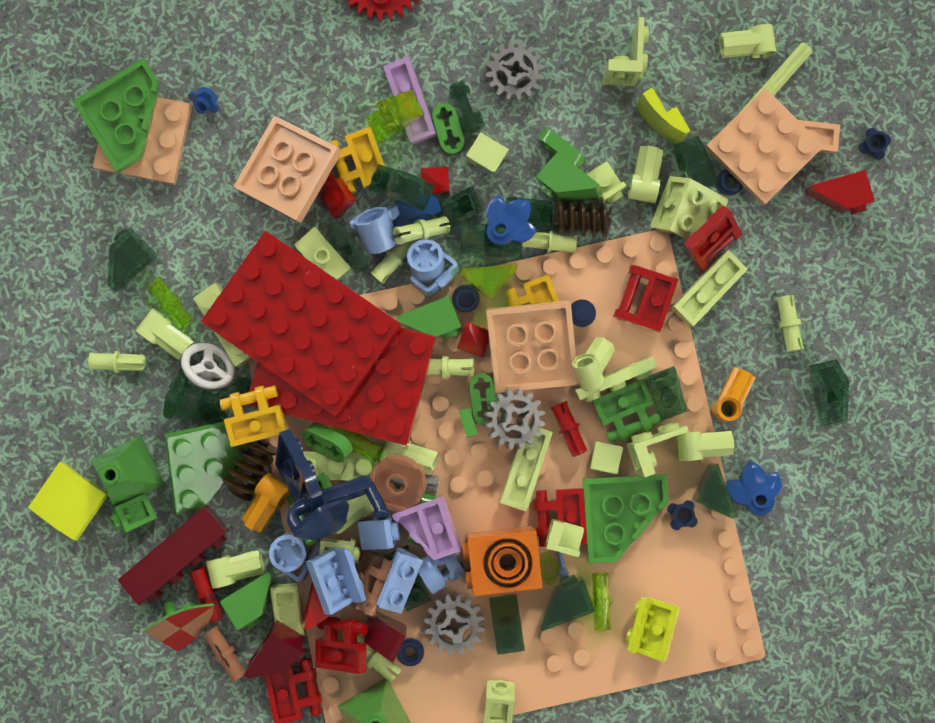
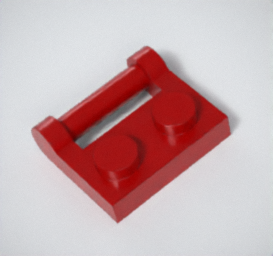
M722 205L696 232L690 235L684 246L693 260L692 264L699 272L704 273L709 268V264L733 240L737 241L742 236V232L731 210Z
M630 265L628 271L630 277L619 309H615L613 317L660 333L679 279L640 266ZM644 278L649 281L638 313L635 315L629 313L640 279Z

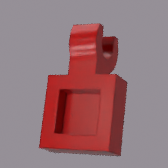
M330 172L321 188L324 192L320 198L333 218H341L356 199L343 179H334L332 172Z

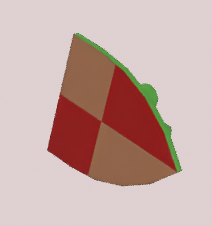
M191 601L177 611L174 602H167L163 605L166 616L144 629V632L178 652L196 639L207 627L212 617L214 605H195Z

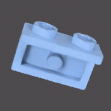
M332 547L306 562L325 615H332L352 602L362 603L366 601L364 585L359 579L354 557L348 548Z
M397 547L392 559V567L377 601V606L401 614L423 560L406 549Z

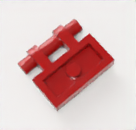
M584 488L555 489L556 501H548L547 490H537L534 511H537L538 527H535L537 536H539V547H545L550 527L548 510H556L557 520L583 527L584 533L580 545H587Z
M331 616L317 624L319 629L324 630V637L315 639V667L355 674L365 673L366 643L357 642V636L367 634V624L360 623L354 619L341 621L338 617ZM338 632H343V640L338 639Z
M311 658L300 661L301 672L294 673L293 665H291L287 672L264 676L274 723H289L302 720V708L308 706L310 707L311 716L322 714L320 703L323 701L321 693L317 691L315 682L317 673L316 669L312 667ZM304 682L307 696L299 698L296 683Z

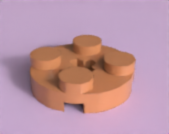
M390 454L385 456L377 463L370 474V479L374 482L382 496L387 509L400 512L417 505L424 496L427 487L425 468L404 455ZM398 477L404 482V485L397 489L392 479Z

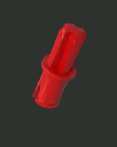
M564 401L561 404L550 407L560 427L558 432L563 434L571 455L576 457L585 453L587 448L578 430L580 425L575 423L568 402Z
M203 566L189 572L188 574L198 595L195 597L196 600H200L201 605H214L209 623L222 619L224 614L215 594L217 589H212L206 567Z

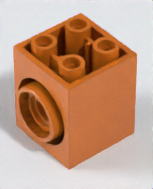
M534 526L467 533V540L462 541L464 561L470 560L471 567L465 569L467 589H473L474 596L543 588L537 533ZM505 554L514 556V561L510 565H502L499 560Z

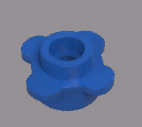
M201 87L197 92L191 91L188 94L189 100L193 101V106L198 113L218 112L219 105L216 104L218 98L211 89Z

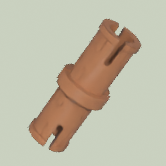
M217 625L202 635L203 638L206 639L216 655L214 657L215 661L221 663L231 682L241 678L244 675L245 668L234 653L235 647L229 645L219 626Z

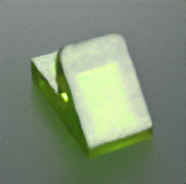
M409 90L377 102L378 110L366 119L377 142H385L425 114L414 91Z

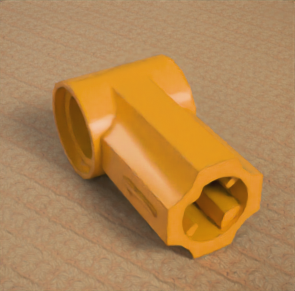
M732 368L718 399L712 404L711 412L717 421L729 422L739 418L742 412V405L756 378L755 376L743 369ZM723 402L729 403L732 407V413L729 417L721 412Z
M270 473L266 474L256 486L254 491L256 496L242 518L246 527L259 533L265 531L275 512L286 503L287 497L291 495L287 486Z

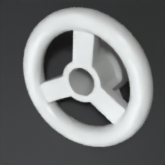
M196 343L189 346L182 355L181 366L183 372L191 382L201 388L209 390L222 389L228 386L234 378L235 366L228 354L216 345ZM198 351H203L201 363L190 366L191 356ZM213 354L220 357L225 363L227 373L217 367L216 362L213 360ZM213 379H220V381L212 382Z

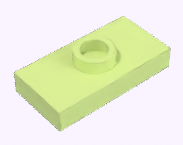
M315 227L294 244L306 259L337 280L351 270V267Z
M299 583L271 585L270 593L274 623L278 620L306 636L305 628L301 626L303 608Z

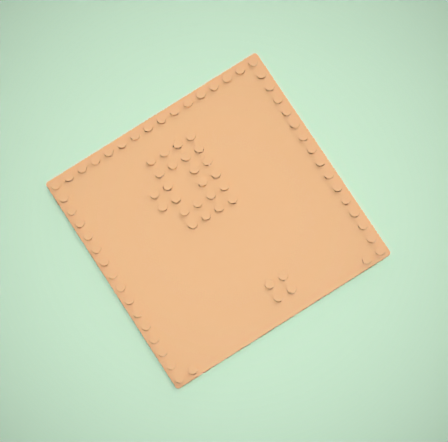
M654 230L576 247L575 253L558 251L458 273L444 288L431 297L426 296L412 284L360 295L398 321L397 316L444 297L450 296L452 300L454 290L461 285L473 286L480 296L477 308L467 313L460 312L455 308L462 327L457 329L458 335L443 340L442 336L436 337L431 359H442L443 356H449V359H474V376L480 373L487 374L494 382L490 340L483 358L457 349L465 323L469 322L488 330L486 310L507 307L506 290L515 287L518 297L526 295L523 287L524 283L549 274L559 301L571 300L572 304L577 300L584 299L590 301L596 309L595 320L589 326L578 327L573 324L576 357L585 354L595 338L604 337L607 341L613 343L615 352L603 370V376L644 358H654L657 368L651 370V376L644 378L654 405L644 409L647 416L657 412L661 422L653 425L651 430L646 431L647 433L651 432L652 435L659 433L658 427L672 422H678L679 426H687L689 432H714L691 327L689 328L671 309L683 295L680 279L678 280L660 333L613 317L615 309H619L630 277L628 273L630 265L640 266L679 279L670 236L667 232ZM640 279L629 313L637 315L649 280ZM401 323V328L426 334L422 331H419L415 328H412L408 325ZM252 358L248 363L253 379L257 361ZM442 375L426 376L410 441H412V444L439 452L438 461L432 473L433 476H439V481L437 482L438 491L437 493H427L436 495V498L445 497L461 546L462 541L467 540V533L527 526L538 527L537 511H534L537 490H547L548 501H556L555 489L583 488L582 479L637 476L626 444L632 442V436L643 433V430L630 435L628 440L623 442L618 440L611 443V445L623 447L618 474L590 469L595 441L610 444L606 433L615 430L613 422L602 426L592 401L586 403L584 399L578 400L573 389L579 387L580 384L523 390V396L527 393H532L531 401L539 400L541 402L537 407L538 411H545V414L539 417V421L545 422V426L538 427L553 433L527 512L501 504L499 501L517 449L516 444H514L512 450L506 449V442L502 446L497 445L498 437L489 438L488 436L492 429L478 424L475 420L474 424L478 435L467 438L459 411L470 408L473 417L469 383L473 377L449 376V378H442ZM633 377L625 382L626 385H629L637 380ZM478 378V383L474 384V389L480 391L481 399L486 398L485 389L490 387L489 382L486 383L483 378ZM610 388L600 391V395L603 396L610 393ZM517 400L510 401L517 408L525 405ZM481 401L482 411L477 412L478 417H483L484 422H487L489 417L484 416V412H491V410H488L486 401ZM564 401L568 402L575 423L580 425L578 430L587 448L585 453L576 457L571 455L563 434H559L560 427L550 408ZM500 410L498 412L497 423L500 421L501 417ZM635 412L621 419L625 426L637 421L638 417ZM283 414L287 430L290 429L295 439L298 438L301 441L303 451H314L305 444L302 433L316 422ZM511 414L513 419L509 424H518L516 419L520 414ZM531 416L529 417V422H528V424H530V425H531ZM321 424L346 437L352 445V452L379 453V462L381 461L380 457L386 440ZM513 430L505 433L510 438L519 437ZM279 435L265 438V442L277 449ZM677 436L646 446L648 451H653L656 458L657 466L654 467L655 473L667 474L669 503L654 517L649 526L633 541L617 562L589 564L587 560V545H580L579 557L563 553L565 567L568 569L569 575L566 578H561L558 575L560 566L557 551L546 549V547H539V536H537L543 588L474 596L473 589H467L465 574L454 582L447 580L444 588L432 594L418 573L401 614L378 607L376 612L406 625V638H415L424 647V656L419 664L405 666L400 663L396 656L393 663L402 669L400 673L395 675L387 668L396 677L390 684L410 722H484L488 680H503L515 683L513 715L763 659L765 657V650L730 497L726 489V480L720 456L704 457L703 460L679 461ZM276 455L272 456L274 461L270 465L272 475L285 484L275 465ZM330 480L332 486H335V485L344 483V482H346V481H349V480ZM288 500L280 508L285 533L292 532L286 519L288 507L290 506ZM686 500L692 501L695 505L693 510L698 520L697 525L693 528L688 526L681 527L680 530L672 529L670 526L672 521L671 514L667 511L668 505L671 503L682 504ZM389 510L390 515L398 513L396 511ZM548 510L549 526L552 519L557 520L556 510ZM372 512L370 515H368V516L365 517V518L362 517V518L359 519V520L368 519V518H374V517H373L374 512ZM680 513V517L684 518L685 514ZM358 521L340 534L336 532L324 537L343 541H350L352 537L357 538L356 547H361ZM400 523L401 537L397 540L394 548L371 550L383 556L384 559L391 561L397 547L406 549L420 559L428 555L422 545L418 546L407 542L409 532ZM315 544L310 546V553H312L314 548L316 547ZM463 550L457 552L456 554L464 568H471L470 560L464 561ZM505 554L500 558L499 562L502 565H510L514 561V556ZM444 564L439 567L441 568V570H443L446 567V565ZM301 565L298 569L294 570L293 572L299 575L303 569V565ZM310 573L304 581H295L300 585L303 615L312 582ZM458 593H461L462 601L465 602L468 597H471L470 605L472 607L475 605L480 606L476 614L484 615V620L478 624L484 626L485 631L477 632L481 637V642L472 641L474 650L470 651L467 647H464L463 655L460 656L458 650H453L452 655L448 656L447 648L444 647L441 652H438L439 643H429L433 635L425 634V629L431 625L425 623L424 620L425 617H432L428 608L430 606L437 608L435 602L437 598L445 602L446 594H450L453 600L456 599ZM642 597H652L681 607L666 662L639 653L627 652L629 644H626V637L630 628H633L636 617L633 615L635 605L638 601H641ZM347 605L331 615V617H338L341 621L354 619L365 624L368 617L374 618L365 614L363 610L356 609L351 605ZM456 606L457 611H459L460 613L464 615H470V613L464 608ZM446 609L439 613L436 623L445 618ZM452 618L447 626H452L454 630H459V624L462 622L458 623L455 618ZM316 625L311 629H306L313 666L317 673L316 680L323 701L321 704L325 722L346 723L338 705L385 678L372 667L370 669L366 667V672L362 674L315 667V639L324 637V630L319 629ZM473 626L465 630L463 634L464 640L471 634ZM338 632L339 640H343V632ZM445 634L440 635L446 641L453 642L449 636ZM413 647L405 649V653L408 656H413L416 653Z

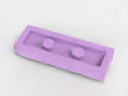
M408 56L383 66L410 143L413 145L437 136L410 57Z

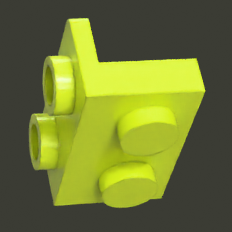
M642 597L641 601H638L635 605L633 613L634 617H636L633 628H630L626 637V644H629L627 652L639 653L666 662L681 607L652 597Z

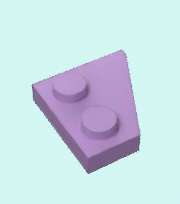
M444 496L392 514L393 519L410 533L409 536L416 543L423 546L424 551L433 560L463 550Z

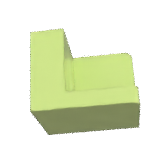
M480 132L466 155V161L474 166L479 164L490 172L495 173L503 159H506L509 149Z
M552 519L544 546L546 549L579 557V547L584 528Z

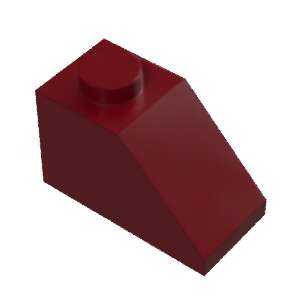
M376 612L374 618L368 617L365 622L368 626V632L363 642L387 660L394 662L406 638L407 626Z
M277 620L248 661L243 676L253 678L287 672L293 663L297 665L304 656L306 650L303 649V644L306 637Z

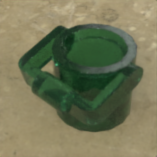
M180 368L175 380L167 390L163 416L167 419H172L174 416L201 422L208 410L210 390L190 384L183 369Z

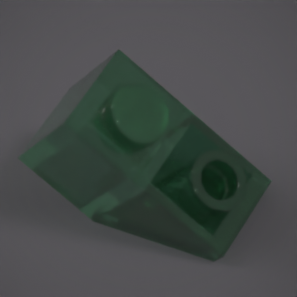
M378 164L376 171L372 175L368 190L424 212L435 186L413 174Z

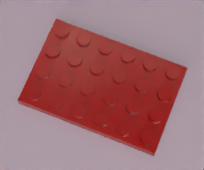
M266 230L200 321L336 418H338L402 327L401 323Z
M400 328L338 418L258 362L249 392L255 391V388L260 386L265 388L276 386L278 397L268 399L269 407L281 405L283 414L408 446L437 338L432 335ZM254 402V403L247 404V405L259 407V406H258V402Z

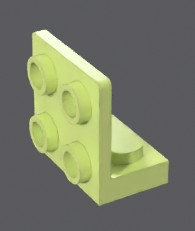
M638 17L632 31L631 60L627 56H615L613 59H609L603 73V85L635 86L638 79L643 77V71H646L648 54H644L643 51L649 36V26H644V17Z
M669 176L650 227L662 232L676 234L688 240L690 235L696 232L722 205L726 207L728 199L691 178Z
M672 422L658 427L659 433L652 435L651 432H643L632 436V442L627 443L626 446L636 475L648 477L656 474L654 467L657 466L656 458L653 451H648L646 446L689 432L688 427L679 426L678 422Z

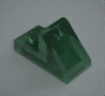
M506 197L507 204L518 199L530 201L531 213L527 222L535 226L536 229L546 230L553 228L552 201Z
M674 366L646 378L645 383L652 394L655 408L661 421L687 412L677 371Z
M517 594L489 597L497 655L525 651Z

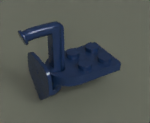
M290 429L279 432L275 465L295 501L286 516L287 523L295 537L319 540L338 532L346 523L349 510L347 501L365 494L374 509L373 517L375 519L384 520L390 516V511L387 510L382 496L369 477L361 476L321 490L315 476L314 465L310 460L307 461L303 454L301 441L298 438L295 439ZM303 515L305 519L301 521L299 516Z

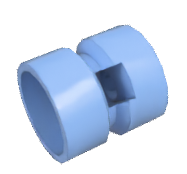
M456 553L437 560H433L429 555L421 558L423 562L418 572L432 594L444 588L447 580L454 582L466 574V570ZM445 564L446 567L443 570H441L439 566Z

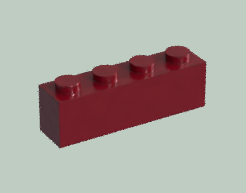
M209 505L204 506L117 581L138 606L146 601L150 605L163 594L160 589L167 583L173 586L185 576L181 571L190 565L194 568L206 558L203 553L207 549L212 547L215 550L227 540L224 535L230 530Z

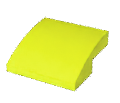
M653 88L641 95L636 108L642 117L662 137L676 145L680 144L688 135L690 129L677 106L666 112Z
M60 461L28 508L51 526L77 541L108 497V494L91 480L82 477L68 464Z

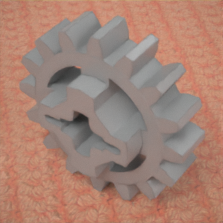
M512 41L509 42L508 49H505L502 45L498 46L499 54L497 55L492 52L490 59L493 62H486V69L491 71L485 74L486 80H492L489 84V89H497V98L503 94L506 95V102L508 103L511 97H515L517 103L521 102V96L523 95L528 100L531 99V90L538 92L540 88L536 82L542 83L544 80V76L538 74L543 72L545 68L544 65L537 64L541 60L540 54L533 56L534 48L532 46L527 51L524 50L523 42H520L518 48H514ZM509 56H513V58L509 59L508 61H502L503 59ZM523 58L530 63L532 68L526 66ZM513 68H518L516 77L511 76ZM497 75L503 77L507 84L506 87L499 81ZM527 83L525 87L516 89L520 84Z
M506 389L505 397L497 393L495 394L497 402L490 401L487 403L492 409L491 412H484V416L490 418V421L486 422L484 427L492 429L488 434L489 438L498 437L497 445L502 446L506 442V449L512 450L514 444H516L518 449H524V442L533 445L532 436L540 437L542 435L537 428L538 426H545V422L539 421V417L543 416L545 411L537 410L541 402L539 400L532 402V393H527L523 396V390L516 389L513 395L511 389ZM517 400L525 405L517 408L510 401ZM500 410L501 417L500 421L497 423V415ZM511 414H520L516 419L518 424H509L513 419ZM531 416V425L529 427L528 422L529 417ZM513 430L519 437L510 438L505 433Z
M458 593L456 599L453 600L450 594H446L445 602L437 598L435 601L437 608L431 606L428 608L432 617H425L424 622L431 626L425 629V634L433 635L429 640L430 644L439 643L438 652H441L445 647L448 649V656L452 655L453 650H458L461 656L463 655L464 647H467L470 651L474 650L472 641L481 642V637L477 632L485 631V627L478 624L484 620V615L476 614L480 606L475 605L472 607L470 605L471 597H468L464 602L461 600V593ZM456 606L464 608L470 613V615H464L460 613L459 611H457ZM446 609L445 618L436 623L439 613ZM452 618H455L458 623L462 622L459 624V630H454L452 626H447ZM473 626L471 634L464 640L463 634L465 630ZM445 634L449 636L453 642L446 641L440 635Z

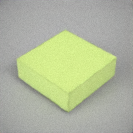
M595 441L589 468L618 474L623 447Z

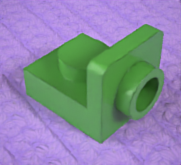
M146 493L114 507L111 510L112 516H109L112 527L116 532L120 531L122 536L157 519Z

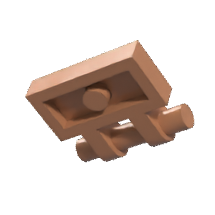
M361 549L359 564H356L355 568L359 579L364 585L366 601L362 603L352 602L349 605L363 610L365 614L374 617L378 608L377 601L393 561L384 559L383 556L371 550Z

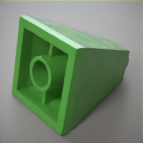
M141 435L91 460L114 507L165 485Z
M386 679L338 705L346 723H372L373 721H378L379 723H411L391 684Z

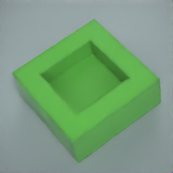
M470 408L460 410L459 414L467 438L478 435Z

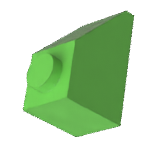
M558 152L536 175L539 183L538 190L548 199L554 197L556 200L560 199L561 202H567L568 200L595 199L602 195L600 186L595 180Z
M450 296L397 316L399 322L435 337L442 336L443 340L458 335L457 329L462 327Z
M272 569L220 601L236 630L244 626L249 630L262 622L259 617L266 611L270 587L275 575Z

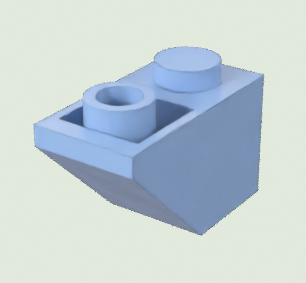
M392 515L384 520L368 518L358 521L362 550L394 548L397 540L401 537L399 522L394 521Z

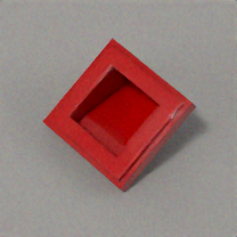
M448 166L421 168L422 193L431 195L450 194Z
M466 322L457 349L483 358L489 342V331Z

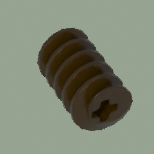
M557 199L553 228L558 226L559 234L563 235L566 227H569L571 236H574L577 228H580L582 237H585L587 230L591 229L592 237L596 238L598 231L602 230L603 238L606 239L611 226L612 206L607 211L605 203H601L598 210H596L594 202H590L587 209H585L584 203L579 201L574 209L573 202L568 200L563 208L561 200Z
M263 440L245 443L249 449H239L238 451L244 457L243 460L237 458L233 460L238 469H228V473L233 478L224 477L222 480L233 495L245 501L253 499L252 494H254L257 484L263 478L262 475L268 472L267 465L273 463L274 459L272 456L277 454V449Z

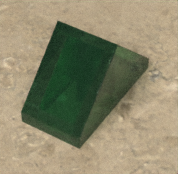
M470 186L439 203L441 211L436 214L437 218L447 217L449 222L440 226L450 225V230L483 218V210L474 186Z
M717 463L708 464L692 501L731 519L737 518L736 510L719 465Z

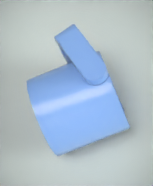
M397 204L366 210L350 220L352 230L357 229L367 253H381L397 244L394 238L399 236L393 235L395 226L392 221L400 214Z
M419 240L408 249L407 259L411 272V277L408 280L428 297L435 295L444 288L459 272L457 262L444 253L439 244L433 240ZM444 261L451 266L447 271H445Z
M292 532L279 536L271 544L269 550V558L272 565L295 581H304L309 574L306 562L319 555L320 540H317L316 547L310 553V546H306L303 538L295 537ZM301 565H303V569L299 575L293 572L294 570L298 569Z

